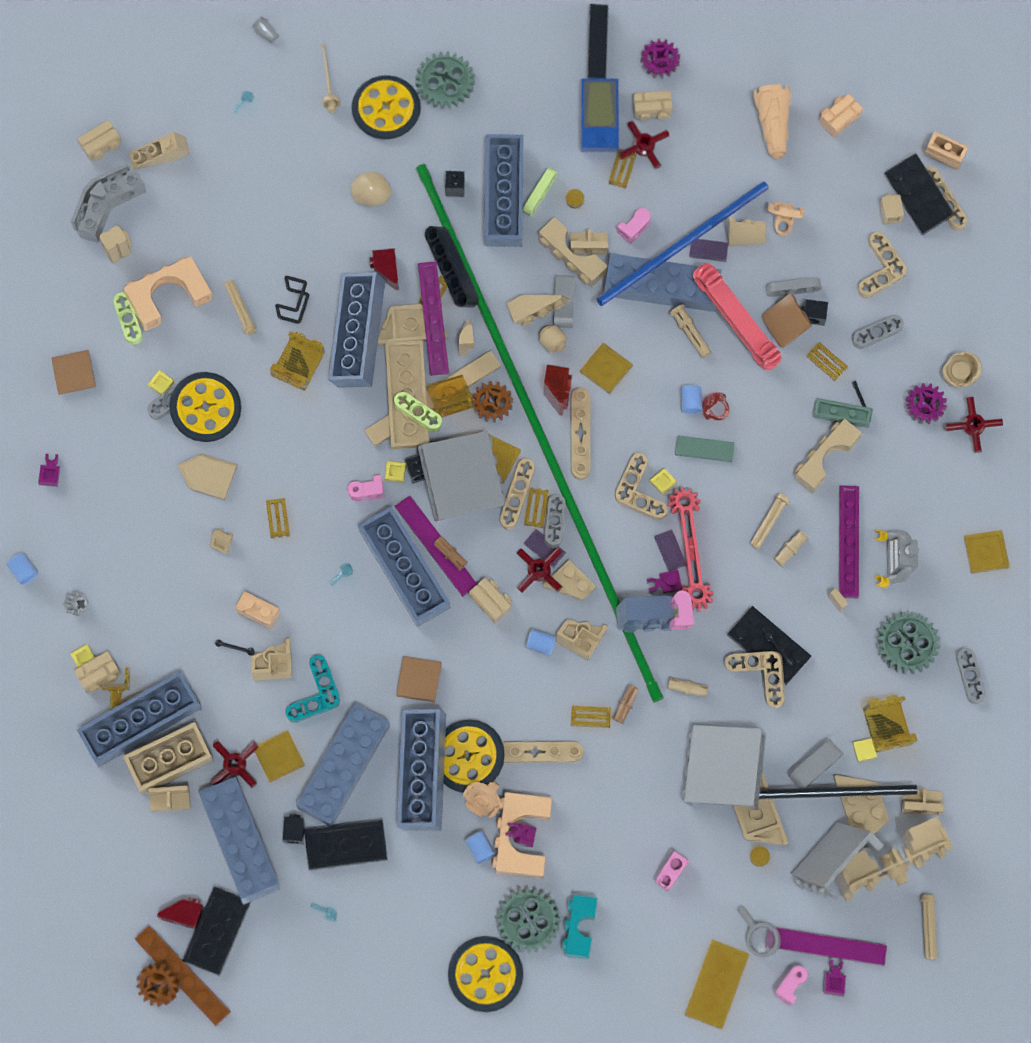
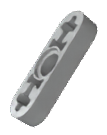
M820 278L773 282L767 285V292L770 297L786 296L790 293L792 295L812 293L822 289Z
M892 315L855 332L852 343L858 349L869 347L901 332L904 321L900 316ZM892 321H894V323H899L897 328L895 326H892L888 329L887 332V327L891 326ZM881 328L883 335L875 336L873 329ZM859 336L861 338L867 337L864 343L857 341Z
M175 387L148 405L147 410L152 419L158 420L170 413L167 398L172 395ZM184 397L182 399V404H184L191 398ZM162 401H164V404L167 407V409H165V407L162 405ZM153 407L160 408V413H152L154 411Z
M559 494L552 495L547 504L544 543L549 548H557L561 544L563 536L566 501ZM554 501H558L559 504L557 511H554ZM556 517L560 520V524L553 525L549 519ZM552 531H556L555 542L551 541Z
M963 648L957 654L956 660L966 697L970 703L979 704L985 698V689L976 656L973 650ZM964 653H966L967 656L971 657L968 660V664L970 667H967L965 669L963 667H966L967 665L966 660L961 659ZM973 671L976 674V680H967L966 672ZM976 683H978V685L975 686V690L977 693L981 694L978 697V699H976L975 696H971V694L974 692L972 685H975Z

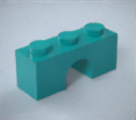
M574 895L573 900L569 899L568 911L571 912V918L566 919L565 931H569L568 939H563L562 951H566L565 957L589 960L592 938L581 935L577 926L583 920L595 919L598 898Z

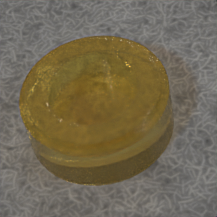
M572 189L566 194V204L570 208L577 209L583 205L584 194L580 190Z
M756 847L750 853V861L756 867H764L770 860V853L764 847Z

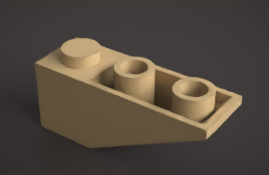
M171 132L129 152L132 169H141L175 161L190 154L186 137L176 132Z
M521 295L508 302L507 305L514 323L528 326L533 323V320L547 316L550 311L564 307L565 303L569 302L570 299L562 295Z

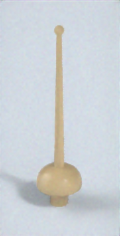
M322 43L328 95L322 100V106L328 108L330 113L336 112V107L341 102L338 96L332 94L325 44Z

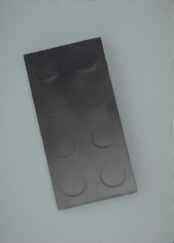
M917 153L885 172L888 180L897 194L900 195L903 204L923 235L955 216Z
M752 606L727 636L747 653L778 652L770 641L765 640L766 633H771L773 635L772 639L787 657L794 662L793 665L788 666L786 660L782 657L784 684L787 685L812 655ZM771 655V658L768 659V662H772V669L768 668L769 672L779 671V668L774 667V663L778 661L777 658H774V655ZM752 656L756 661L759 662L756 656Z
M383 820L304 831L309 871L388 861Z
M214 886L182 961L220 976L251 902L243 905L240 896Z

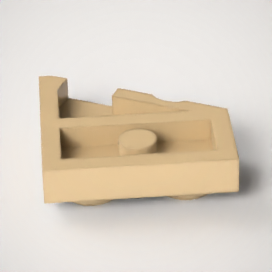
M570 560L552 575L563 586L559 591L560 594L569 595L581 601L596 589V585ZM547 582L543 584L545 589L555 590Z

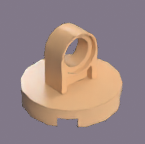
M769 202L767 210L776 214L774 229L780 235L789 234L794 218H803L805 213L804 208L799 207V210L794 209L793 204L774 202V205L772 202ZM782 221L788 224L787 229L784 231L778 229V225Z
M495 781L490 782L488 785L480 782L471 783L463 793V797L467 800L465 805L477 816L482 817L486 815L488 818H492L501 807V800L495 792L500 785Z

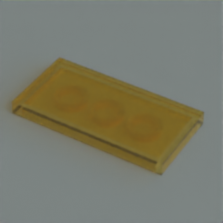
M712 940L684 1016L722 1030L750 954Z

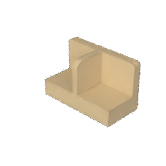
M588 228V232L570 233V251L575 255H608L607 233L591 232V228Z
M188 786L148 789L151 812L191 810L190 789Z
M923 788L922 790H917V795H902V813L942 815L944 813L942 792L928 791L926 788Z

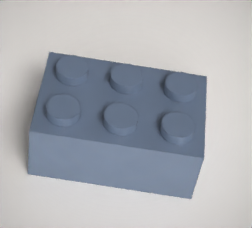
M673 596L626 597L616 607L618 630H625V632H635L636 629H643L644 632H651L655 629L671 631L670 621L674 619V609L670 601Z

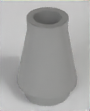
M261 16L252 25L254 32L271 43H274L279 37L267 18L264 19Z

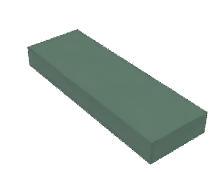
M817 398L813 418L839 423L846 419L852 425L869 428L873 408Z
M678 436L675 456L732 462L735 442Z

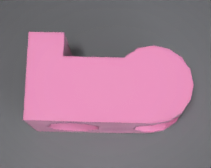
M645 208L638 209L627 225L624 222L619 224L617 233L629 244H632L649 226L650 212Z
M381 475L373 476L374 481L351 482L347 490L349 497L353 501L385 498Z
M681 590L670 601L674 609V619L670 621V630L690 629L694 625L691 597L688 592Z
M674 851L655 883L669 891L689 864V861Z
M802 966L794 967L774 995L791 1006L797 998L793 995L794 991L808 977L807 970Z

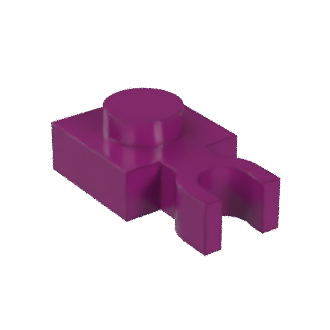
M45 454L46 465L40 466L39 485L58 487L60 466H56L59 460L58 454H55V459L52 461L49 460V455Z
M679 570L660 573V579L658 580L655 578L647 579V584H655L654 588H649V593L656 592L660 588H662L663 594L682 590Z
M524 823L507 824V826L512 828V832L506 833L505 836L515 837L514 843L525 847H533L537 828Z
M830 960L829 970L831 973L826 972L824 994L844 997L846 975L840 974L844 961H840L839 968H835L833 960Z

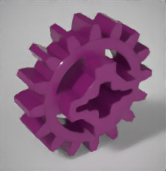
M658 38L657 43L651 40L650 46L645 45V50L641 52V56H643L641 57V63H643V69L648 68V75L652 72L654 73V78H656L657 74L663 78L664 74L669 77L671 71L676 72V67H679L680 54H677L678 47L673 49V42L667 44V39L661 42L660 38Z
M922 383L921 388L915 385L914 391H909V396L905 400L908 404H906L905 408L910 409L908 415H914V421L919 418L920 424H923L924 420L931 424L932 419L937 422L939 417L944 415L943 411L947 408L944 404L947 402V398H942L944 391L939 393L938 386L934 389L932 388V383L928 387ZM915 397H917L916 400L918 401V403H916V405H914V398H915ZM936 402H938V409H937V411H936V407H935Z

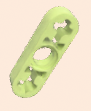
M550 167L546 170L523 208L524 213L530 216L534 214L558 174L556 170Z
M120 292L114 296L113 302L126 341L129 344L136 345L142 340V332L137 317L124 292ZM121 298L124 299L127 309L123 310L121 303H119ZM127 314L133 316V320L129 323L123 321V317ZM131 327H133V330L136 334L135 339L131 337V332L129 329Z
M400 392L395 396L394 404L397 410L430 432H437L441 429L442 418L438 413L406 392ZM404 399H406V403H407L408 405H406L405 403H402V404L400 405V401H399V400H402V401H403ZM421 408L424 413L421 416H415L413 410ZM436 419V420H437V425H436V424H432V426H431V425H430V420H431V421H434V420Z

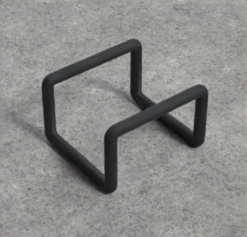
M285 276L286 289L290 292L298 293L300 296L296 308L276 304L277 317L281 320L299 324L302 321L310 296L308 292H305L307 282L295 277ZM289 280L302 283V290L290 288ZM303 296H306L298 320L281 316L279 308L298 312Z

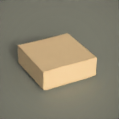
M835 588L828 597L841 612L846 608L847 601Z

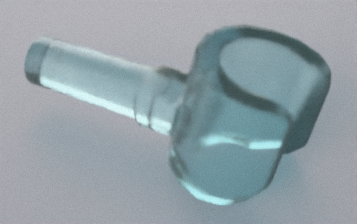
M249 91L242 93L239 104L233 110L235 114L238 113L245 101L252 103L254 99L253 93Z
M349 563L340 566L342 572L329 582L331 585L353 573Z
M313 902L311 903L310 907L326 913V920H336L337 912L333 908H326Z

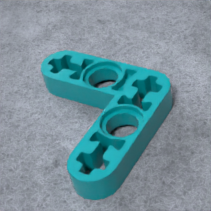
M314 655L309 662L320 694L289 705L285 713L290 722L297 723L333 710L340 704V697L329 666L322 655ZM316 660L324 662L321 664L324 673L319 674L317 666L313 667ZM323 677L329 678V686L322 687L319 684L320 679ZM330 690L332 697L337 698L334 700V704L326 702L328 695L325 691ZM314 701L318 703V709L312 712L307 709V706L310 702ZM301 705H304L306 715L302 711L297 713L298 717L296 718L293 715L289 716L292 713V709L300 711L302 710Z

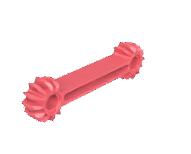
M704 263L697 267L693 274L695 283H697L702 292L707 294L752 353L755 362L764 370L770 371L777 367L782 360L777 346L769 341L723 281V276L720 275L716 267L710 263Z
M681 487V492L675 489L674 495L669 496L671 502L668 503V507L673 508L671 510L672 514L679 513L689 581V588L683 587L682 591L689 593L692 611L694 607H697V611L701 612V606L704 609H708L707 603L713 602L711 597L714 595L713 591H708L711 585L704 586L702 583L692 512L700 510L698 505L701 503V499H697V492L691 494L692 488H689L687 492L684 487ZM687 500L690 505L684 507L679 502ZM684 515H687L689 518L690 538L687 537ZM692 560L695 561L697 584L693 582ZM700 592L702 598L695 599L692 593Z

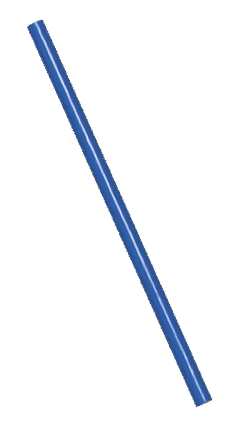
M763 181L602 294L596 299L597 303L600 306L608 303L768 190V184Z

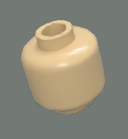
M548 325L539 333V342L549 353L556 351L559 353L566 347L567 336L558 326Z

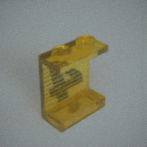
M290 331L289 341L277 364L273 363L270 368L271 376L305 391L325 354L323 344L314 339L312 341L307 339L300 332L293 333Z
M897 695L886 697V700L880 701L879 698L868 701V704L863 708L876 753L911 746L918 741L916 733H909L901 703L906 700L905 696L898 697Z

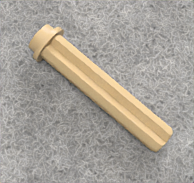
M226 281L224 285L244 327L242 329L243 333H246V335L255 333L257 325L252 322L234 281Z
M779 493V495L775 496V503L750 543L753 548L759 549L784 506L789 504V498L786 495Z
M923 895L920 902L923 904L925 958L937 959L934 905L936 899H934V895Z

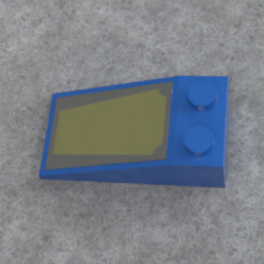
M582 78L581 152H618V79Z

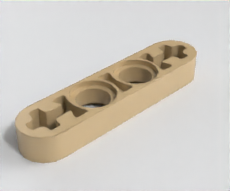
M926 167L929 174H933L932 179L937 187H941L944 190L943 196L945 200L953 204L954 209L952 211L954 213L957 211L955 216L947 220L948 224L955 231L963 230L967 224L965 213L938 170L934 167ZM956 218L962 220L961 225L959 223L955 224Z
M525 458L518 463L505 506L500 516V524L506 530H511L517 525L535 470L534 462L530 459ZM528 464L531 470L528 469L524 477L522 476L523 468L521 466L525 467ZM523 481L526 487L523 490H518L515 487V483ZM516 498L520 501L518 507H511L509 501ZM509 511L513 512L512 521L514 522L506 524L504 518L507 519Z

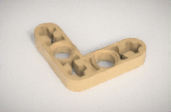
M882 232L871 234L869 246L884 268L860 282L858 294L862 298H870L902 280L907 272L906 265ZM875 238L877 240L881 239L880 245L878 242L874 243ZM884 252H890L893 258L891 260H886L883 258L882 254ZM895 267L901 269L900 274L898 272L894 273ZM884 276L887 278V283L880 284L877 278ZM872 283H874V286L870 288L869 292L867 290L863 291L864 286L867 288L870 287Z
M636 453L632 456L615 493V500L618 504L654 520H662L667 515L668 509L666 504L636 491L648 464V459L644 454ZM639 459H642L643 464H640L638 467V471H635V460L638 461ZM628 475L636 476L637 481L633 484L626 481ZM626 486L627 488H629L627 491V497L629 498L625 497L624 500L620 499L621 495H619V493L623 494ZM644 499L647 505L644 508H639L636 505V501ZM650 503H653L650 512L647 511L649 509ZM659 507H661L662 512L664 513H659V515H656V510L654 509H658Z
M776 651L735 653L726 658V668L733 672L764 670L768 705L772 708H778L784 704V674L780 653ZM771 655L778 659L774 663V667L779 668V671H768V668L772 669V662H768ZM742 656H745L744 664H738L736 668L730 664L733 657H735L736 661L743 660ZM751 656H756L759 660V664L756 667L750 666L748 662ZM776 674L779 676L780 681L777 685L770 683V675ZM780 687L781 691L777 690L776 692L777 697H780L781 700L775 704V701H771V698L775 695L774 690L770 691V688Z

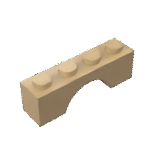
M554 217L539 231L540 244L545 248L548 247L556 259H561L569 271L575 272L583 284L593 287L607 274L608 266L595 254L578 256L572 253L565 243L568 229Z
M846 419L841 423L837 422L832 427L831 435L829 437L825 436L820 441L818 450L813 449L807 457L809 460L806 464L801 463L795 471L797 473L795 480L812 494L826 477L822 465L824 456L836 450L849 452L862 435V432Z

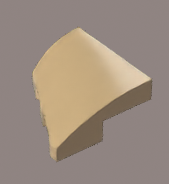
M729 217L728 246L766 244L765 222L749 219L736 222L735 217Z
M470 320L465 321L459 337V356H467V349H474L473 330Z
M566 620L557 632L555 642L589 660L609 626L604 624L602 627L591 626L588 622L578 623L573 620Z
M290 638L284 639V643L276 647L271 646L266 651L251 656L253 681L292 678Z

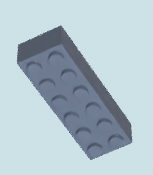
M486 134L485 246L522 247L523 135Z
M610 253L605 292L652 259ZM667 261L615 297L676 307L684 304L685 308L710 312L716 311V306L694 281L693 274L699 266Z
M377 272L342 274L328 379L338 388L372 387L385 280Z
M392 506L358 525L360 534L417 627L451 608L448 598Z
M181 671L80 727L77 731L99 768L199 711L201 707Z
M355 703L297 802V809L325 825L333 827L390 727L389 721Z
M440 709L402 710L397 827L403 831L442 830L446 713Z
M236 777L199 791L201 801L243 905L280 890L278 880Z

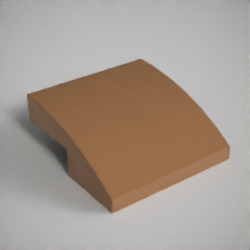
M791 293L762 315L770 332L782 348L812 327L806 313L801 310L795 296Z
M89 350L51 357L59 395L96 387Z
M403 656L396 697L435 703L442 662Z

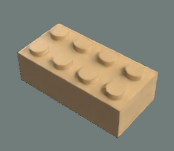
M195 722L123 756L141 795L147 794L149 788H159L213 762L212 756Z

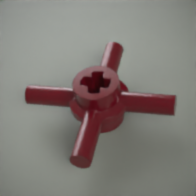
M633 120L628 122L627 125L635 139L632 147L618 153L620 159L622 160L637 153L640 156H647L655 169L661 167L653 151L655 143L670 136L668 130L652 137L648 133L641 134Z
M968 397L966 400L969 415L965 417L963 422L945 424V430H964L968 435L972 436L974 453H981L980 434L987 427L1003 426V419L984 420L982 416L976 414L974 397Z
M557 547L545 560H534L522 548L518 550L517 555L529 565V576L517 589L523 593L534 581H546L559 592L563 586L550 575V565L562 554V551ZM537 568L543 569V571H542V572L536 571V569H537Z
M219 741L212 745L224 758V770L210 781L213 785L221 783L229 775H240L251 788L257 785V782L246 771V759L259 748L255 742L248 746L241 754L229 753ZM233 761L238 764L237 768L232 767L231 763Z

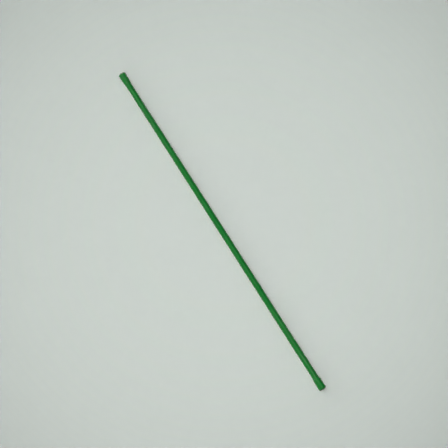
M421 164L416 167L419 178L425 186L442 227H446L449 230L479 297L477 306L617 618L616 607L620 604L618 596L432 182L426 164ZM622 630L653 703L662 700L664 697L651 673L634 632Z

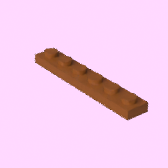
M150 926L134 939L155 962H159L160 967L165 963L166 969L173 968L171 973L178 974L175 980L180 981L178 987L216 1027L231 1013Z

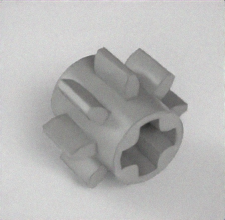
M72 591L71 596L66 595L63 604L67 609L66 613L79 616L80 611L86 612L85 609L88 602L84 598L85 594Z

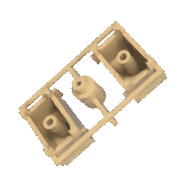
M936 816L908 829L902 837L907 847L904 849L907 858L903 860L899 851L894 848L880 858L885 868L883 870L879 869L875 859L870 860L865 849L858 852L835 878L846 902L853 899L852 895L864 886H866L868 892L875 889L874 884L881 882L880 879L889 876L890 880L895 879L898 886L909 881L906 873L909 872L908 866L915 863L917 869L924 866L923 862L929 860L930 856L936 853L939 859L945 857L944 848L946 851H949L953 847L950 843L951 839H949L938 817ZM884 871L887 872V874H885V875H883V876H880V877L878 876V874H880V873H882V872H884Z

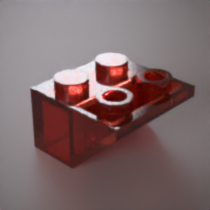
M547 364L543 394L556 412L563 416L564 409H568V392H571L572 375L569 374L570 368Z

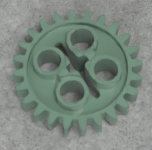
M440 51L438 57L433 53V59L426 57L427 63L421 62L422 68L417 69L416 87H419L418 94H422V100L428 98V105L434 102L435 108L438 104H441V109L445 105L451 109V104L454 103L458 107V101L464 104V97L470 98L469 92H473L472 86L475 85V80H473L475 74L472 73L473 67H468L469 61L463 62V56L457 59V53L450 56L449 51H447L446 56H443V53ZM439 67L444 68L443 71H437L436 69ZM456 73L461 74L460 77H454L453 75ZM431 83H436V84H437L436 87H431V86H429V85H430ZM448 89L455 90L453 93L446 92Z
M903 611L901 617L896 613L894 615L895 620L889 617L887 620L889 624L883 623L882 625L885 630L880 629L878 632L882 636L877 637V641L881 642L877 649H883L879 656H886L883 662L890 661L889 668H892L894 665L897 666L896 672L901 668L904 674L907 673L908 669L914 674L916 668L919 672H922V666L929 668L928 661L933 663L935 661L933 656H938L939 654L934 650L940 648V645L935 643L940 640V637L934 636L938 630L931 629L934 623L927 624V617L921 620L920 613L917 617H914L912 611L909 616L906 615L905 611ZM905 627H913L914 633H908ZM890 638H897L900 644H892ZM912 641V644L906 645L905 642ZM924 641L927 648H920L917 642ZM902 653H910L912 659H904Z
M527 888L526 893L519 889V895L517 896L514 892H511L512 899L505 897L507 904H500L503 911H497L501 918L496 919V923L502 924L497 927V931H503L500 938L507 937L505 944L507 945L512 942V949L519 946L520 953L523 951V948L527 949L528 954L531 948H534L537 953L538 946L545 949V942L552 944L550 936L557 937L553 931L560 929L559 926L555 925V923L561 922L560 918H555L560 911L553 910L557 904H550L551 897L545 899L544 891L540 896L537 895V889L533 893H530L529 888ZM534 902L538 907L537 910L534 912L528 911L526 908L528 903ZM519 905L523 907L528 918H533L532 925L538 932V936L534 935L528 923H523L525 917L518 908ZM511 913H518L520 920L517 922L511 921L509 919ZM544 919L548 925L546 928L540 929L536 925L537 921ZM521 930H528L531 934L530 937L522 939L519 936Z

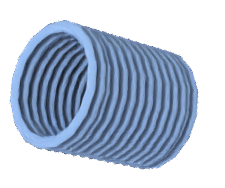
M698 385L682 387V412L685 414H698L702 412V388Z
M24 553L14 556L7 563L8 568L21 585L29 583L37 576L38 572Z
M533 628L526 648L550 656L556 636Z
M483 831L471 836L465 842L477 864L487 861L496 854Z

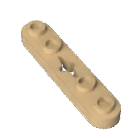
M581 387L576 388L571 395V473L577 480H584L590 474V393L587 389ZM579 425H582L583 433H586L583 435L582 442H579V435L575 434L579 432Z
M502 742L505 752L504 763H574L580 761L584 753L582 745L578 742ZM535 747L537 751H545V753L537 754V757H533L532 754L524 753V751H532ZM486 756L487 759L490 762H492L491 756Z

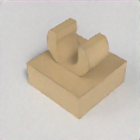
M215 529L212 533L210 547L228 554L231 548L233 533L228 535L223 533L224 529Z

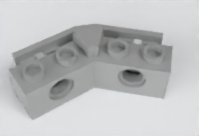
M126 163L92 179L84 187L71 220L73 229L79 232L81 238L98 243L111 209L146 193L136 168L130 171Z

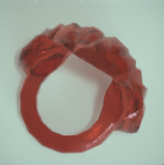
M714 392L702 402L703 415L706 420L711 418L717 421L724 420L729 414V404L726 402V395L723 393ZM718 401L725 405V413L720 417L716 416L712 409H710Z

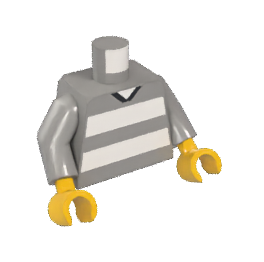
M875 530V532L880 533V538L874 539L875 541L885 542L889 539L888 578L877 575L875 579L881 582L876 584V586L885 589L889 583L896 584L907 581L911 573L918 567V541L913 540L905 531H889L887 533L883 530Z

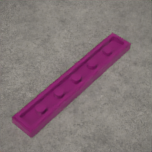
M437 261L418 263L430 376L449 374Z
M840 486L839 592L844 598L850 599L859 598V486Z
M411 496L395 505L397 512L462 597L478 585L465 567L459 571L449 559H445L446 556L434 545L441 535Z
M776 928L781 937L780 950L885 966L887 945ZM768 929L765 947L773 948L775 936Z

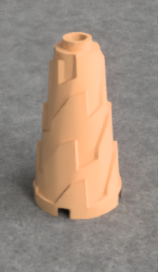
M782 84L765 85L759 87V92L756 89L754 90L755 104L758 107L769 155L773 159H781L787 153L791 90L788 85H785V89H782Z

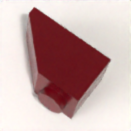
M395 248L372 250L373 257H369L370 269L374 268V271L385 280L386 284L394 290H399Z
M189 897L188 900L182 899L158 912L157 918L196 930L204 906L200 904V900Z

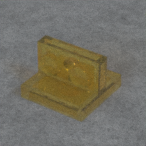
M463 374L427 385L434 411L441 418L473 408V397Z

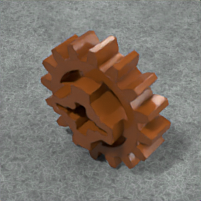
M490 381L489 386H486L485 383L482 384L483 389L477 387L476 392L478 394H473L474 401H472V406H475V413L480 412V419L486 417V422L492 419L493 423H496V418L502 421L503 415L509 416L508 410L513 408V405H511L513 398L510 397L511 391L506 392V385L501 388L500 382L493 385L492 381ZM485 395V399L480 403L481 397ZM489 397L493 402L496 401V406L495 404L489 401ZM504 401H505V405H504V407L501 409V406H500V405L503 404Z
M156 962L154 965L149 964L146 966V969L144 968L140 971L141 975L137 977L140 983L136 985V988H141L138 994L145 996L144 1002L150 1000V1006L157 1003V1006L161 1007L163 1003L168 1005L176 998L175 994L180 991L176 987L180 984V981L175 980L178 974L171 973L173 971L172 967L166 969L165 963L160 967L159 962Z

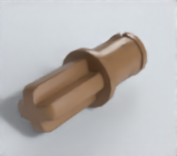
M439 537L435 541L434 545L446 556L445 559H449L459 571L464 568V565L468 564V561L457 552V548H453L443 537Z
M632 685L628 687L622 701L619 700L620 704L612 718L613 720L624 724L630 709H633L632 704L639 692L637 687Z

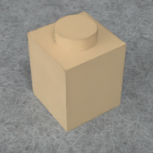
M887 194L882 197L879 205L883 225L902 222L904 212L900 195Z

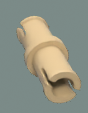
M798 531L789 543L786 542L784 544V548L779 554L773 558L775 562L783 567L792 555L798 553L797 550L808 540V537L802 531Z
M671 677L668 689L684 692L688 696L693 694L706 698L709 686L693 683L692 680L684 681Z

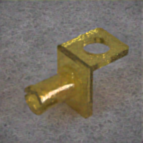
M125 668L124 687H101V690H108L110 692L109 710L115 708V703L116 707L122 704V692L130 691V668Z

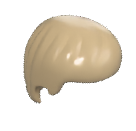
M378 172L362 173L351 184V195L357 204H365L368 207L378 206L387 202L391 196L389 182Z
M972 352L956 353L944 365L943 377L949 385L956 388L971 386L981 376L982 363L978 356Z

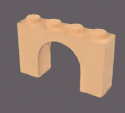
M191 256L188 258L183 257L173 265L163 266L158 272L148 273L142 279L131 281L124 287L126 299L130 303L144 331L162 324L161 316L151 297L153 292L163 284L173 283L181 286L187 292L195 308L212 301V292Z
M505 792V797L500 799V809L503 810L502 817H498L497 829H501L500 837L496 836L495 840L498 856L493 857L492 868H496V874L543 879L546 856L529 855L516 851L505 834L509 833L511 829L510 826H507L508 823H516L521 819L530 818L550 821L552 798Z

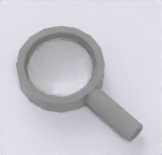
M744 906L741 907L738 912L750 927L746 937L749 951L758 957L774 955L781 944L778 930L773 925L767 923L756 924Z

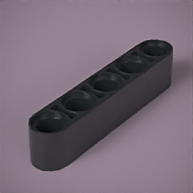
M590 4L587 78L606 79L608 4Z
M429 226L425 231V238L456 306L476 307L479 302L478 294L449 230L446 227Z

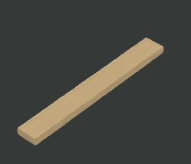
M491 350L427 390V407L435 410L501 368V364ZM389 415L364 430L374 447L391 438Z

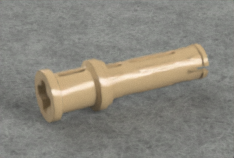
M681 304L674 308L670 315L674 316L679 324V329L685 331L703 359L709 356L712 351L693 325L694 319L689 317L684 309V304Z

